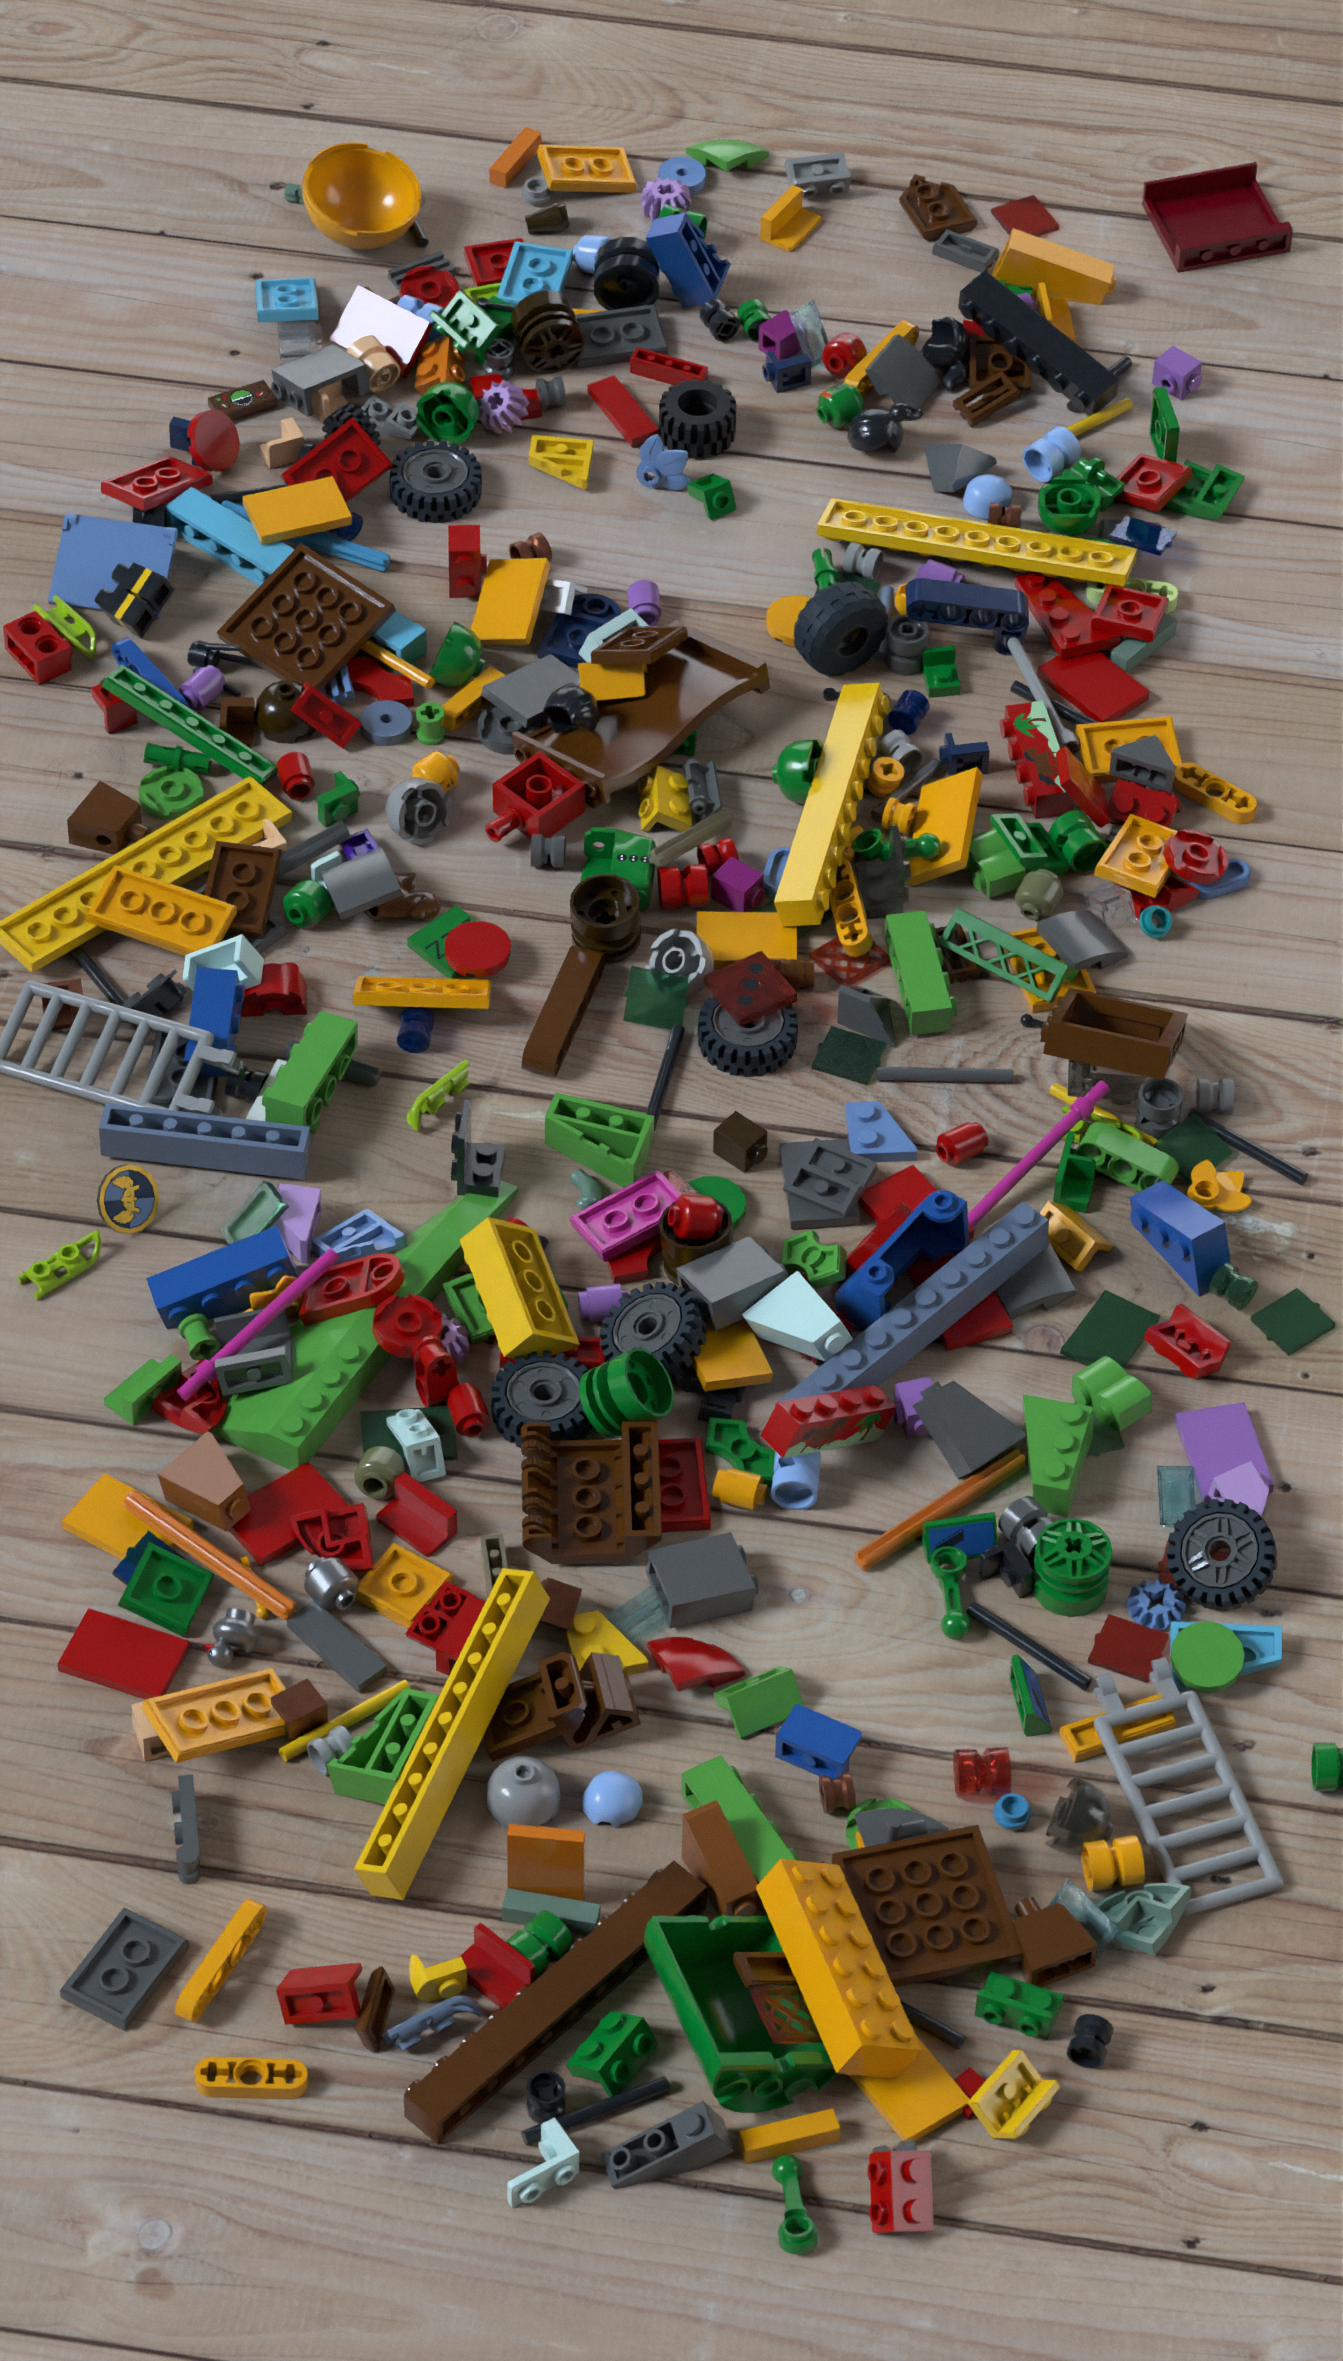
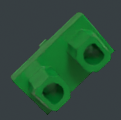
M1081 457L1072 468L1062 471V476L1069 475L1086 479V485L1092 489L1095 485L1101 495L1099 511L1103 512L1112 506L1115 497L1124 491L1125 483L1104 471L1105 462L1099 457H1095L1091 461Z

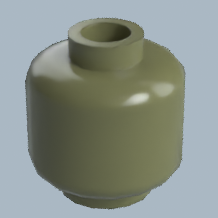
M1038 869L1024 876L1016 892L1015 901L1021 909L1020 912L1025 917L1031 920L1048 918L1054 914L1064 890L1056 874L1045 869Z
M386 1446L369 1448L362 1455L354 1474L355 1484L363 1494L370 1498L380 1500L390 1498L395 1494L394 1480L403 1472H406L405 1461L394 1449Z

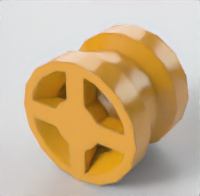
M878 758L874 761L872 773L867 780V787L877 797H889L899 788L904 775V767L894 758Z
M890 797L883 812L881 827L887 830L895 828L901 834L908 835L916 818L917 804L911 802L903 804L897 798Z

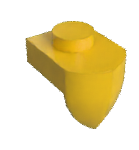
M416 1954L411 1955L409 1962L410 1982L417 1998L421 2001L432 2002L441 1998H451L467 1990V1968L462 1957L425 1968Z

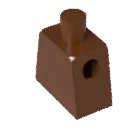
M101 781L96 784L67 820L70 844L113 855L125 849L130 841L137 842L152 833L151 827L142 824L140 804Z
M1026 1897L1016 1904L1015 1911L1019 1918L1012 1924L1023 1952L1022 1960L1018 1963L1026 1983L1042 1988L1095 1967L1097 1943L1063 1904L1055 1903L1041 1909L1034 1897Z

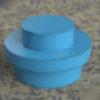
M1009 1793L1002 1796L996 1802L993 1816L1001 1827L1017 1830L1029 1823L1031 1807L1023 1796Z

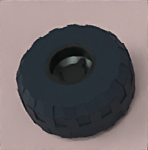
M852 581L831 584V586L820 590L813 598L811 597L803 610L800 611L794 626V645L803 659L821 674L844 675L846 672H852L868 662L872 655L879 650L882 641L885 640L886 629L888 628L886 607L864 584Z

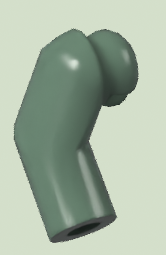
M582 1169L576 1170L572 1174L570 1182L581 1191L582 1196L577 1200L576 1204L583 1210L602 1200V1188Z

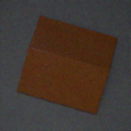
M970 335V389L1003 371L1019 390L1031 391V371L1026 363L1017 356L1010 355L1005 347L995 338H990L987 335ZM1003 382L990 390H996L999 387L1003 386Z

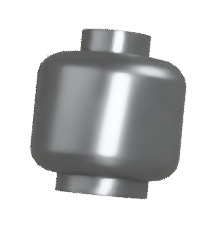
M322 1557L315 1560L307 1568L304 1589L322 1609L327 1611L344 1610L354 1603L359 1587L358 1578L339 1558Z

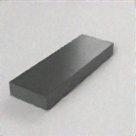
M314 1600L287 1619V1627L358 1693L387 1674V1666Z

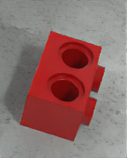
M36 610L3 625L5 649L38 685L72 670L71 656L73 655V650L69 641L66 638L62 639L55 631L52 623L49 620H44Z

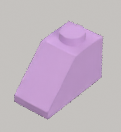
M280 1183L276 1197H270L268 1217H273V1226H278L288 1249L301 1263L308 1264L312 1250L311 1240L315 1238L322 1212L321 1189Z
M1249 1461L1213 1478L1208 1494L1211 1499H1218L1220 1502H1224L1225 1499H1231L1237 1504L1239 1502L1244 1503L1262 1517L1269 1492V1484L1263 1472L1257 1471L1252 1462Z

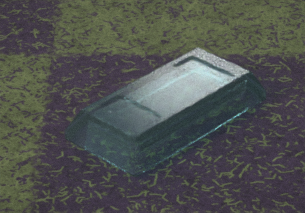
M815 300L810 301L790 314L803 354L807 353L812 361L811 369L822 362L823 349L829 343Z
M1157 1466L1159 1520L1161 1526L1174 1527L1177 1520L1182 1521L1184 1519L1183 1514L1188 1509L1191 1512L1195 1510L1193 1466Z
M1067 1879L1048 1906L1060 1903L1066 1907L1097 1943L1096 1959H1098L1120 1929L1070 1879Z

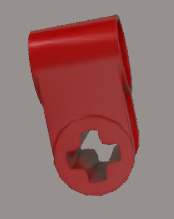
M426 1336L415 1344L412 1355L416 1373V1389L423 1405L429 1407L448 1400L449 1391L458 1385L459 1381L457 1378L456 1362L453 1356L444 1352L443 1343L436 1336Z

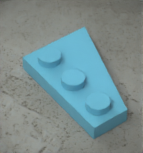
M1171 1621L1170 1655L1172 1643L1178 1633L1187 1626L1199 1622ZM1219 1623L1232 1630L1242 1643L1245 1656L1243 1668L1239 1676L1281 1666L1282 1626ZM1170 1663L1172 1678L1178 1691L1193 1688L1192 1686L1188 1688L1174 1675Z

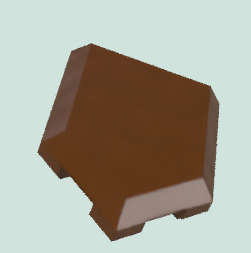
M914 174L908 189L903 192L899 199L900 205L922 238L928 242L939 239L946 230L960 234L972 231L978 225L977 219L952 184L941 182L940 185L926 181V177Z

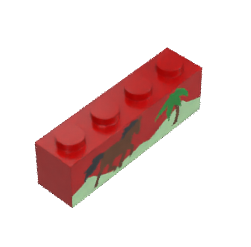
M1044 701L1006 705L1005 718L1000 720V732L1002 738H1007L1010 761H1015L1016 763L1015 773L1017 782L1024 786L1023 797L1026 807L1031 806L1035 819L1061 816L1066 812L1072 811L1074 800L1060 786L1056 752L1060 750Z
M875 1385L777 1402L760 1436L782 1458L878 1441L882 1437L897 1407L886 1397V1393Z

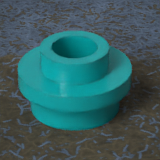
M1157 905L1149 906L1140 915L1141 929L1151 938H1162L1171 929L1172 916L1164 907ZM1151 918L1157 922V927L1153 924Z

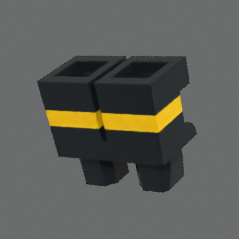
M133 562L131 566L119 563L113 570L111 577L118 586L114 592L105 588L101 589L95 597V602L113 623L122 625L129 629L133 635L142 639L157 617L154 611L158 613L161 611L173 593L174 588L163 575Z

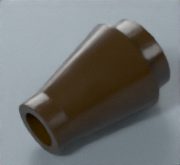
M557 202L531 215L525 216L529 233L564 231L563 228L570 227L565 203L557 205Z

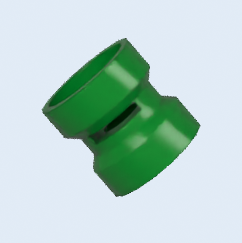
M752 299L744 302L737 311V317L744 327L748 339L758 342L759 325L771 319L765 304L761 300Z

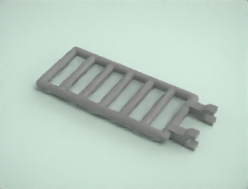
M28 980L24 984L0 1037V1073L103 1104L113 1103L220 1116L222 1111L214 1107L215 1102L213 1100L189 1096L203 1063L238 1075L243 1062L236 1059L237 1054L233 1051L212 1048L214 1035L209 1031L34 980ZM34 995L50 999L21 1065L6 1061V1056ZM63 1004L78 1007L79 1011L51 1073L34 1069ZM96 1012L109 1016L80 1082L64 1078L92 1013ZM122 1020L137 1024V1030L110 1090L94 1087L93 1084ZM154 1029L168 1033L139 1100L122 1095L151 1030ZM181 1038L198 1042L169 1108L152 1104Z
M1166 1657L1152 1660L1151 1666L1154 1672L1149 1673L1150 1681L1158 1690L1161 1699L1124 1709L1111 1672L1096 1676L1099 1687L1094 1688V1694L1098 1702L1102 1704L1106 1714L1096 1717L1094 1726L1164 1882L1182 1884V1881L1258 1860L1265 1875V1878L1191 1898L1182 1916H1188L1280 1889L1284 1883L1283 1878L1196 1692L1186 1691L1179 1693ZM1184 1707L1188 1708L1194 1724L1122 1744L1118 1743L1112 1727ZM1201 1737L1208 1754L1134 1775L1125 1759ZM1211 1768L1216 1769L1222 1785L1151 1805H1146L1139 1790L1143 1787ZM1227 1798L1230 1799L1236 1812L1235 1816L1160 1836L1153 1819ZM1241 1829L1244 1830L1251 1845L1250 1847L1176 1868L1167 1850Z

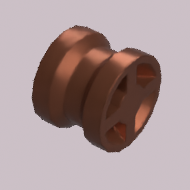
M850 1772L841 1773L838 1778H830L828 1775L819 1776V1793L824 1813L834 1812L836 1808L840 1807L846 1810L856 1808L855 1789Z

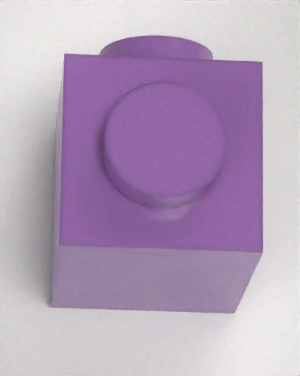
M1172 346L1154 361L1152 384L1157 387L1165 386L1167 393L1182 400L1190 392H1195L1202 382V362Z
M930 1377L895 1384L894 1405L897 1408L893 1413V1419L897 1426H902L906 1438L930 1435L912 1406L923 1398L920 1392L932 1385Z

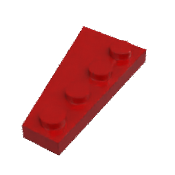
M1034 571L1015 576V588L1025 593L1028 597L1029 610L1061 659L1113 648L1121 644V635L1092 629L1091 621L1094 612L1055 578L1047 577L1040 572Z

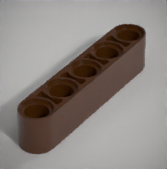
M574 945L570 947L524 1048L522 1069L553 1077L557 1076L603 974L606 960L605 953Z

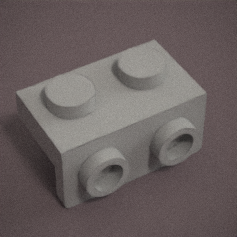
M844 152L786 159L784 164L789 188L792 185L802 188V198H810L817 193L829 192L830 194L842 193L849 189L852 181V174L847 171Z

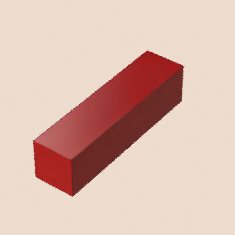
M640 347L636 348L630 358V373L678 386L681 381L690 382L691 379H698V381L708 380V367Z

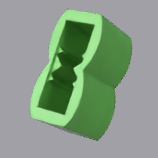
M993 828L972 835L967 867L963 870L967 869L972 875L975 888L978 891H982L988 898L1018 889L1025 876V868L1017 861L997 830Z
M1102 1357L1072 1376V1396L1075 1402L1079 1405L1093 1407V1412L1096 1413L1098 1420L1113 1430L1120 1432L1152 1412V1393L1140 1380L1128 1375L1116 1361L1109 1357Z

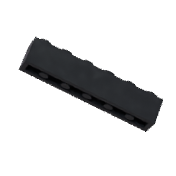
M986 270L960 291L958 309L962 315L979 325L988 337L995 338L1005 347L1010 355L1017 356L1026 363L1032 373L1039 374L1044 378L1054 391L1066 396L1076 409L1084 411L1090 416L1099 412L1117 396L1118 377Z

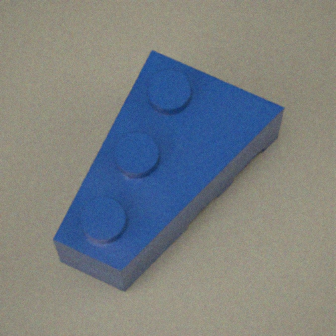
M686 213L654 219L646 236L649 249L653 251L659 262L660 270L666 275L672 286L673 294L678 297L683 308L703 305L710 300L717 299L731 266L727 259L721 260L715 254L717 253V248L714 244L708 245L702 239L704 233Z
M197 967L189 1026L209 1031L214 1035L212 1048L226 1049L236 1054L237 1046L234 1044L236 1034L240 1033V1012L245 997V983H240L237 970ZM188 1039L184 1058L186 1068L198 1043ZM203 1063L199 1075L228 1077L229 1072L206 1063Z
M1161 1181L1130 1197L1132 1211L1130 1219L1133 1226L1199 1297L1233 1280L1226 1224L1223 1220L1165 1181Z

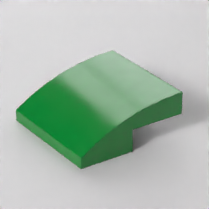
M1186 459L1183 465L1192 468L1193 476L1164 507L1193 517L1221 519L1243 483L1245 476L1219 464L1211 471Z
M1018 813L991 814L990 822L1021 865L1031 871L1045 869L1059 876L1066 875L1070 864L1040 822L1025 823Z

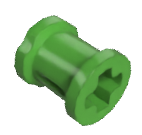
M427 702L421 704L416 709V719L419 722L416 738L424 745H437L445 738V729L442 726L445 710L441 705Z
M193 1314L186 1317L178 1327L181 1337L188 1341L190 1357L193 1360L199 1361L212 1358L220 1349L218 1339L212 1336L209 1331L210 1322L203 1314Z

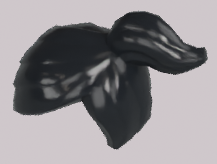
M944 317L932 320V335L926 341L920 353L932 368L949 371L944 376L943 383L945 389L951 391L954 385L961 384L968 378L969 370L964 363V359L969 351V337L961 322L952 317Z
M904 402L894 403L890 410L885 408L862 410L853 418L848 430V441L852 448L860 451L877 449L889 441L893 449L892 452L896 453L900 448L904 435L901 421L917 420L923 416L922 409H913Z
M568 683L552 691L543 709L544 715L548 717V723L551 724L553 731L557 734L578 724L592 733L595 731L597 723H599V707L594 695L573 683Z

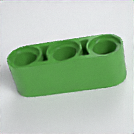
M1103 1122L1091 1124L1077 1147L1076 1153L1078 1156L1089 1157L1096 1161L1095 1170L1139 1192L1161 1181L1172 1185L1179 1171L1178 1163L1170 1155Z

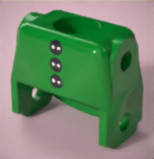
M591 827V830L586 831L584 835V854L588 859L584 865L580 882L598 874H615L623 877L636 887L640 896V911L647 910L651 902L655 864H651L649 858L651 857L650 851L656 848L655 841L652 838L618 829ZM601 842L605 846L597 847L594 845V843Z

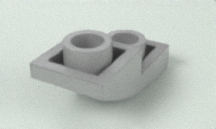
M371 395L361 407L364 410V415L369 414L371 416L369 421L376 423L377 427L374 430L382 434L402 439H411L420 429L416 419L418 412L402 402L394 408Z

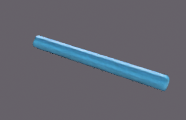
M230 501L222 502V506L231 509L235 514L251 522L244 506ZM323 532L286 539L381 572H385L390 565V555Z

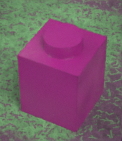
M787 310L759 325L758 349L765 354L766 352L773 351L778 361L790 358L806 348V324Z
M731 857L712 875L711 899L735 912H748L753 906H758L764 897V874Z

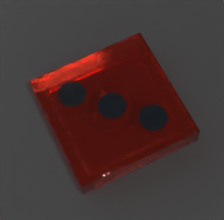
M759 951L704 975L706 987L739 1027L797 1002V992L763 951Z

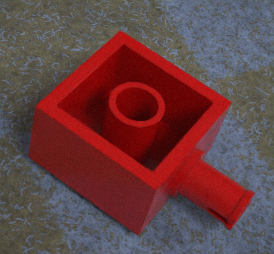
M539 751L492 784L493 812L499 817L485 825V832L494 842H499L514 829L519 830L531 840L532 834H543L546 838H549L585 813L586 784Z

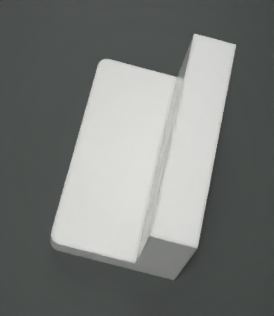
M547 579L539 611L571 615L575 592L587 594L588 587L567 581Z

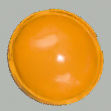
M347 142L327 147L312 158L304 173L302 196L309 218L324 236L348 248L375 249L394 242L411 227L420 209L421 188L412 169L392 152L386 150V153L369 148L367 143Z

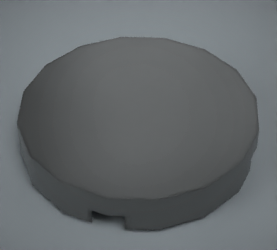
M494 705V708L489 711L488 708L484 710L478 719V738L485 747L493 752L504 755L514 754L511 734L517 731L527 735L542 728V724L539 721L525 728Z

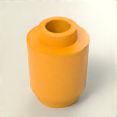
M729 1467L728 1470H718L712 1496L720 1498L721 1503L754 1511L757 1505H764L768 1485L763 1484V1476Z

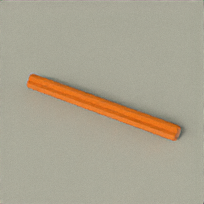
M1017 1448L1010 1450L855 1552V1563L862 1570H869L922 1535L924 1522L948 1518L1025 1467V1455Z
M132 1490L126 1495L123 1500L126 1510L282 1620H287L295 1613V1601L143 1494Z

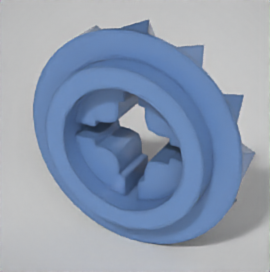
M1159 1577L1154 1582H1147L1143 1579L1139 1586L1132 1587L1127 1598V1610L1134 1622L1146 1629L1170 1628L1171 1621L1180 1622L1185 1613L1186 1603L1183 1592L1175 1589L1173 1582L1169 1584L1162 1583ZM1163 1597V1606L1157 1604L1149 1610L1150 1599L1155 1601Z

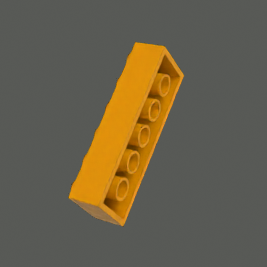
M780 1858L756 1886V1889L836 2073L897 2078L922 2049L860 1913L858 1904L847 1884L844 1873L839 1865Z

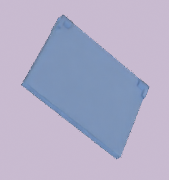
M66 513L48 603L56 604L53 601V596L57 595L70 607L103 611L95 602V597L104 588L114 592L118 584L111 577L113 570L119 563L131 566L133 562L163 575L168 581L178 529ZM162 609L159 613L154 611L157 615L155 619H160Z

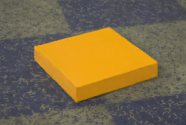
M393 1542L374 1564V1570H369L358 1582L359 1587L355 1600L408 1629L423 1605L429 1606L444 1582L447 1581L453 1584L454 1578L453 1574Z

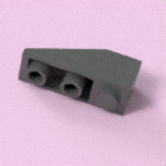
M702 2101L601 2153L611 2186L614 2189H619L700 2169L734 2150L723 2118Z

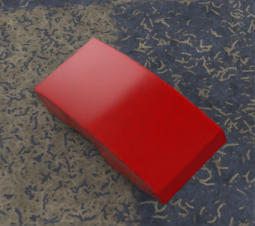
M445 1581L429 1606L423 1605L405 1633L406 1637L435 1651L467 1596L469 1595L477 1598V1596Z

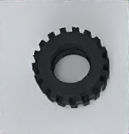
M691 379L690 382H679L678 386L672 385L668 388V391L662 394V399L659 402V437H661L663 445H668V450H685L692 459H697V457L710 458V455L714 454L717 456L721 454L722 450H727L735 439L737 408L735 397L731 396V392L728 389H723V385L719 383L713 384L709 380L698 381V379Z

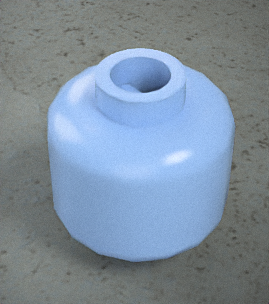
M585 235L574 246L573 261L582 273L594 274L595 255L602 245L612 240L610 237Z

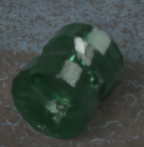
M1231 1263L1222 1265L1214 1274L1209 1285L1211 1293L1219 1298H1227L1228 1304L1238 1311L1244 1309L1251 1302L1258 1289V1282L1249 1275L1242 1276L1239 1274V1269Z

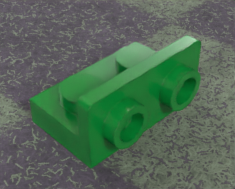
M991 1971L983 1990L980 1989L977 1994L975 2016L982 2018L990 2024H1001L1019 2030L1026 2036H1037L1048 2040L1062 2007L1064 1995Z

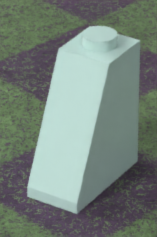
M798 1271L742 1313V1316L757 1337L823 1361L840 1352L844 1346L853 1340L841 1320Z

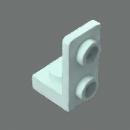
M404 1409L397 1412L396 1415L386 1418L387 1426L403 1447L406 1470L410 1477L420 1483L446 1475L440 1437L420 1409Z
M555 2117L541 2124V2142L538 2143V2146L546 2162L507 2183V2201L512 2208L522 2203L533 2202L542 2192L556 2185L567 2184L579 2173V2151Z

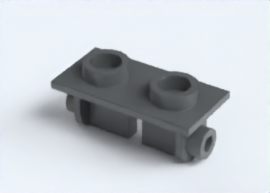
M691 758L683 766V772L686 775L687 782L690 783L688 786L689 807L694 811L698 824L717 813L723 806L715 761L712 760L707 765H703L697 759Z
M174 969L166 977L162 973L157 975L147 985L149 989L143 995L136 992L125 1001L123 1006L161 1017L162 1013L155 1005L158 1004L166 1013L184 999L186 989L181 983H175L172 980L177 973L176 969ZM130 1023L131 1027L137 1030L138 1025Z

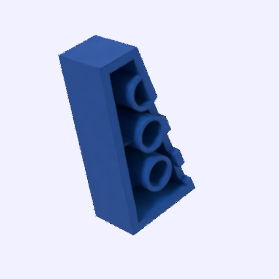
M275 1226L148 1277L146 1280L156 1309L166 1329L179 1327L183 1319L193 1314H203L209 1320L246 1311L252 1308L249 1298L251 1293L275 1289V1286L283 1276L298 1278L300 1275L278 1226Z

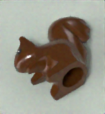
M414 872L394 873L403 896L364 911L374 922L411 916L425 920L435 917L439 913L441 905L437 896L429 891L415 890L409 892L415 888V885L412 884L416 877Z

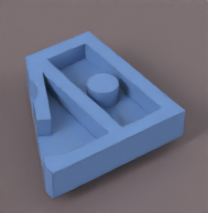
M880 1101L845 1103L850 1152L874 1162L916 1161L917 1148Z
M369 1209L361 1211L311 1240L313 1252L320 1257L329 1248L338 1254L339 1259L333 1265L408 1246L404 1233Z

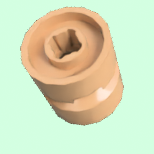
M373 335L360 337L346 351L366 364L371 393L385 391L396 382L400 375L401 369L398 363L386 352L385 347Z

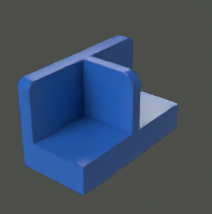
M796 1704L776 1735L775 1757L817 1776L828 1775L830 1778H838L841 1773L849 1772V1760L862 1739V1732L805 1706Z

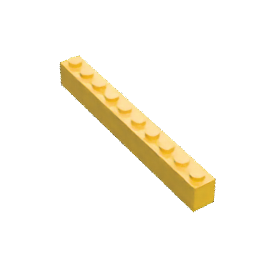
M880 682L848 684L842 687L774 900L782 927L820 925L824 911L828 910L831 888H834L836 885V872L838 866H841L843 862L844 844L849 843V830L852 822L856 820L857 804L863 798V785L865 779L869 778L871 759L876 756V743L878 737L883 733L884 717L890 710L889 698L883 694Z
M502 1568L354 1867L355 1872L371 1896L404 1900L550 1600L534 1571Z

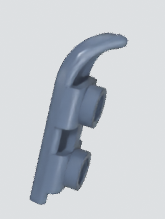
M464 1995L454 1996L387 2030L388 2034L383 2036L382 2040L386 2046L391 2043L395 2047L400 2046L403 2052L423 2041L420 2033L433 2028L435 2034H438L456 2023L453 2018L456 2011L470 2012L479 2017H482L484 2012L474 1998Z

